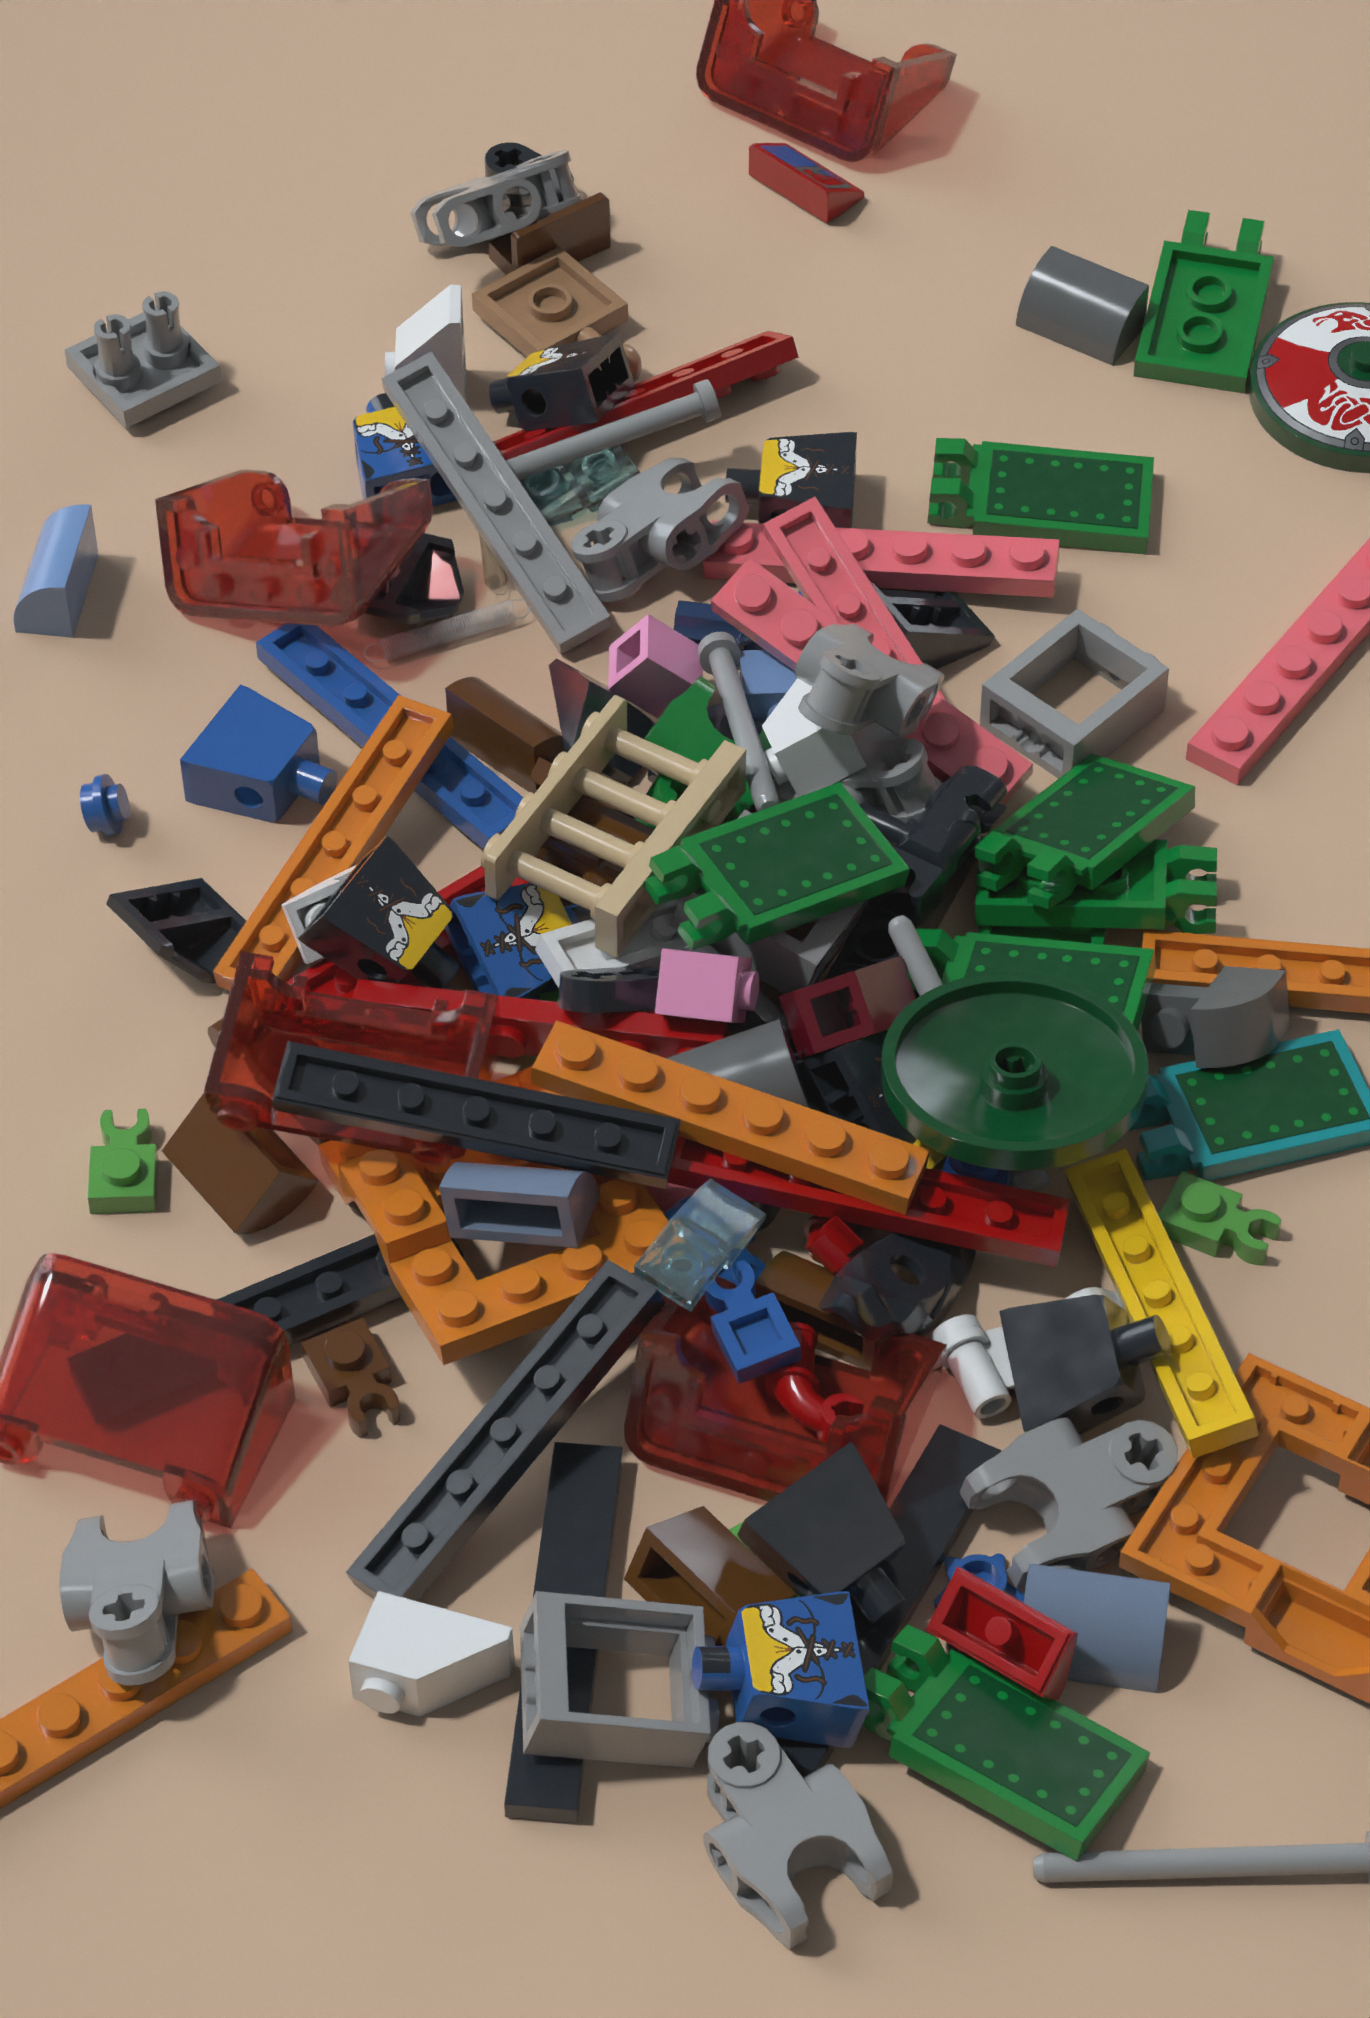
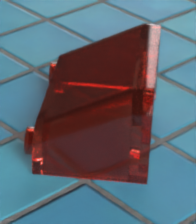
M714 0L696 69L698 87L703 95L721 106L847 162L853 163L872 158L938 96L950 80L957 54L935 44L922 43L910 47L904 53L900 62L892 61L886 57L874 58L871 62L814 37L819 19V8L816 0Z
M241 469L155 499L164 581L168 598L173 606L183 614L209 618L329 627L341 626L357 620L365 613L427 530L432 520L430 479L403 478L394 480L384 486L380 494L352 504H333L322 508V519L292 517L291 500L287 487L274 473L263 470Z
M241 951L204 1088L207 1106L211 1112L217 1115V1121L221 1125L241 1132L253 1131L258 1127L412 1154L415 1159L423 1163L437 1166L447 1165L451 1159H458L465 1155L466 1149L275 1111L273 1110L272 1098L288 1041L491 1081L503 1039L498 995L466 990L461 1007L450 1010L448 1001L435 999L433 1011L427 1012L311 992L309 980L306 976L295 975L293 985L275 976L272 972L274 966L273 956Z
M56 1253L44 1254L38 1259L27 1278L0 1356V1463L16 1465L19 1462H33L38 1458L45 1442L162 1478L164 1491L171 1504L195 1499L202 1524L211 1522L231 1528L296 1400L287 1336L276 1322L255 1311L67 1255Z
M695 1269L688 1272L638 1340L624 1423V1439L629 1450L639 1460L650 1466L769 1502L841 1448L852 1442L861 1455L883 1499L888 1504L940 1378L947 1344L914 1334L901 1333L890 1336L878 1348L873 1359L871 1371L815 1355L814 1374L819 1380V1395L827 1399L834 1394L846 1393L864 1402L863 1411L860 1414L853 1416L838 1414L830 1426L828 1441L824 1442L817 1439L815 1431L793 1419L778 1402L769 1397L765 1390V1379L769 1373L738 1384L712 1331L711 1316L719 1314V1312L713 1310L705 1298L703 1276L707 1273ZM713 1275L717 1285L721 1288L734 1289L737 1287L734 1283Z

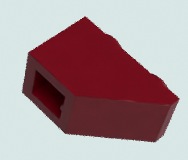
M902 955L778 996L799 1058L889 1029L900 1012L916 999Z

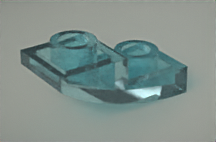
M616 445L577 459L567 466L564 464L519 480V482L549 526H555L599 510L602 501L613 490L630 478L640 474V471L621 446Z
M709 1179L688 1199L634 1265V1275L656 1287L661 1294L691 1312L724 1267L728 1270L764 1222L766 1213L712 1179Z

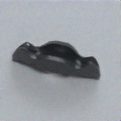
M891 1233L853 1256L841 1267L823 1296L819 1308L826 1314L836 1313L842 1316L859 1336L868 1341H875L897 1330L903 1331L910 1338H920L936 1328L947 1316L967 1281L974 1263L976 1250L900 1233ZM890 1264H899L911 1270L918 1278L920 1285H912L898 1278L892 1271Z

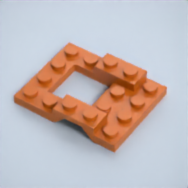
M532 1066L492 1081L560 1095L530 1084ZM364 1128L318 1145L321 1165L345 1204L356 1202L372 1228L392 1282L443 1366L554 1324L607 1260H610L652 1286L692 1271L689 1250L643 1184L593 1175L600 1195L586 1227L592 1238L581 1241L578 1248L565 1247L477 1281L452 1242L446 1216L444 1215L445 1211L439 1186L450 1166L456 1162L559 1170L569 1169Z
M1248 1353L1235 1373V1377L1253 1412L1259 1436L1194 1459L1187 1448L1120 1551L1119 1567L1145 1580L1171 1583L1170 1592L1245 1627L1244 1644L1370 1704V1548L1346 1588L1341 1590L1223 1534L1277 1446L1340 1474L1338 1491L1370 1505V1408Z

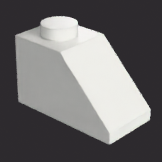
M449 285L396 328L395 352H385V376L432 351L466 402V353L461 285Z
M797 678L762 727L772 747L764 751L774 779L778 785L790 781L799 797L830 786L863 769L867 765L852 735H842L828 731L815 725L800 713L798 706L805 694L810 693L812 686Z
M378 1591L348 1660L353 1699L362 1701L366 1706L378 1712L391 1714L400 1711L421 1717L511 1677L515 1667L513 1627Z

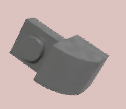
M1225 966L1209 987L1151 983L1141 1018L1142 1036L1146 1052L1195 1056L1196 1068L1234 1066L1267 1055L1279 1045L1291 1029L1286 970Z

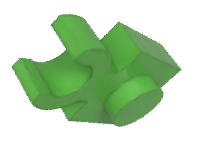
M146 1108L138 1109L137 1123L132 1128L126 1130L115 1127L112 1110H104L100 1117V1127L105 1146H90L88 1181L90 1214L156 1212L158 1154L156 1144H149L152 1132Z
M1183 1171L1158 1214L1171 1241L1215 1258L1222 1245L1225 1244L1233 1247L1237 1256L1243 1261L1259 1266L1264 1265L1267 1259L1269 1244L1252 1236L1262 1235L1276 1241L1279 1237L1282 1221L1278 1215L1267 1210L1242 1211L1243 1194Z

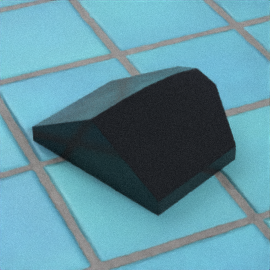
M378 522L335 595V606L406 624L452 617L459 609L464 596L452 539Z
M871 582L923 664L926 663L936 670L990 646L995 637L956 592L936 591V593L880 590Z
M556 658L549 664L564 750L568 753L580 738L581 731L588 717L593 712L600 713L614 695L621 696L608 689L607 685ZM627 701V732L645 739L654 726L655 721L631 702ZM615 754L601 772L623 784H627L643 766Z
M203 878L110 894L106 903L158 956L200 981L212 984L216 983L213 974L214 969L246 923V920Z

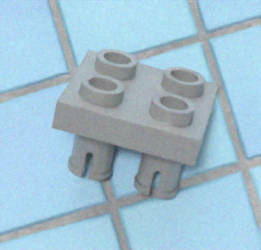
M170 292L154 293L156 306L150 296L145 298L142 303L143 313L130 319L118 314L106 316L107 330L106 323L102 319L98 320L94 324V336L65 349L67 367L125 428L222 382L220 365L180 325L179 300Z

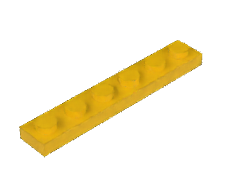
M1127 1149L1065 1169L1071 1194L1130 1322L1158 1315L1167 1329L1171 1343L1170 1354L1148 1362L1192 1458L1194 1459L1259 1436L1253 1412Z

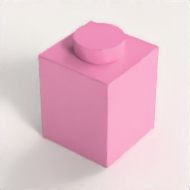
M648 614L609 646L608 689L659 719L673 699L683 694L700 676L703 677V668L697 655L698 644Z
M662 948L655 1014L745 1023L746 1011H754L759 993L758 972L751 971L752 958Z

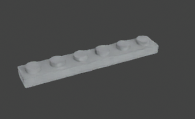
M432 351L382 378L385 393L558 652L562 655L610 628L612 625L609 613Z

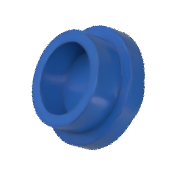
M108 774L97 775L94 777L93 783L81 786L80 806L88 829L93 833L103 831L108 836L119 834L122 830L123 820H127L130 816V805L124 786L120 783L115 784Z

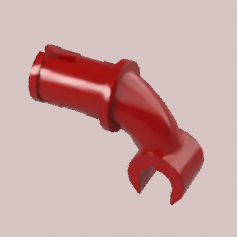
M817 1215L811 1216L804 1225V1235L807 1239L805 1248L814 1261L822 1264L833 1274L850 1260L847 1255L864 1243L856 1235L862 1225L842 1221L837 1215L832 1218Z
M790 1322L789 1324L801 1346L802 1360L770 1372L765 1379L766 1393L771 1399L778 1402L793 1419L815 1431L821 1445L829 1451L837 1452L850 1442L857 1449L862 1429L860 1421L864 1402L846 1393L834 1394L827 1399L818 1394L819 1380L814 1374L818 1333L807 1324Z

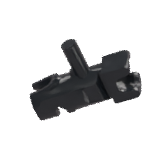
M963 766L928 797L924 807L925 811L919 819L910 818L907 822H903L866 803H861L859 806L887 841L896 845V847L893 845L892 847L910 868L905 886L870 898L868 901L870 907L880 908L891 897L896 895L907 896L914 907V910L909 914V919L915 928L923 926L942 902L943 887L969 854L975 850V846L981 842V839L977 836L978 833L989 832L1005 812L1007 807L999 803L1007 793V788L1003 781L980 767Z

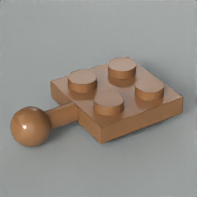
M560 247L551 250L472 293L473 311L527 357L539 350L599 337L628 321V303ZM623 343L635 382L642 370L641 357L632 346Z

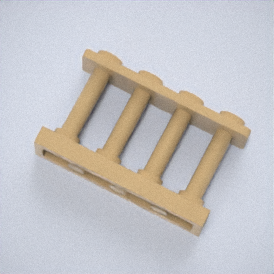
M614 695L600 713L593 712L588 717L581 731L580 738L568 753L561 752L555 758L547 779L535 793L529 792L524 796L517 808L515 818L502 834H494L487 842L481 857V867L485 869V894L499 900L518 877L591 910V918L595 919V948L618 958L658 906L644 888L645 880L655 875L649 867L650 858L680 845L683 838L714 828L722 823L745 793L747 750L724 740L709 761L702 759L697 763L627 732V700ZM617 754L688 787L677 801L670 800L666 804L607 778L600 773L613 756ZM586 795L656 828L645 843L638 841L633 845L567 814L581 796ZM551 835L624 869L612 885L606 883L600 887L534 857V855Z

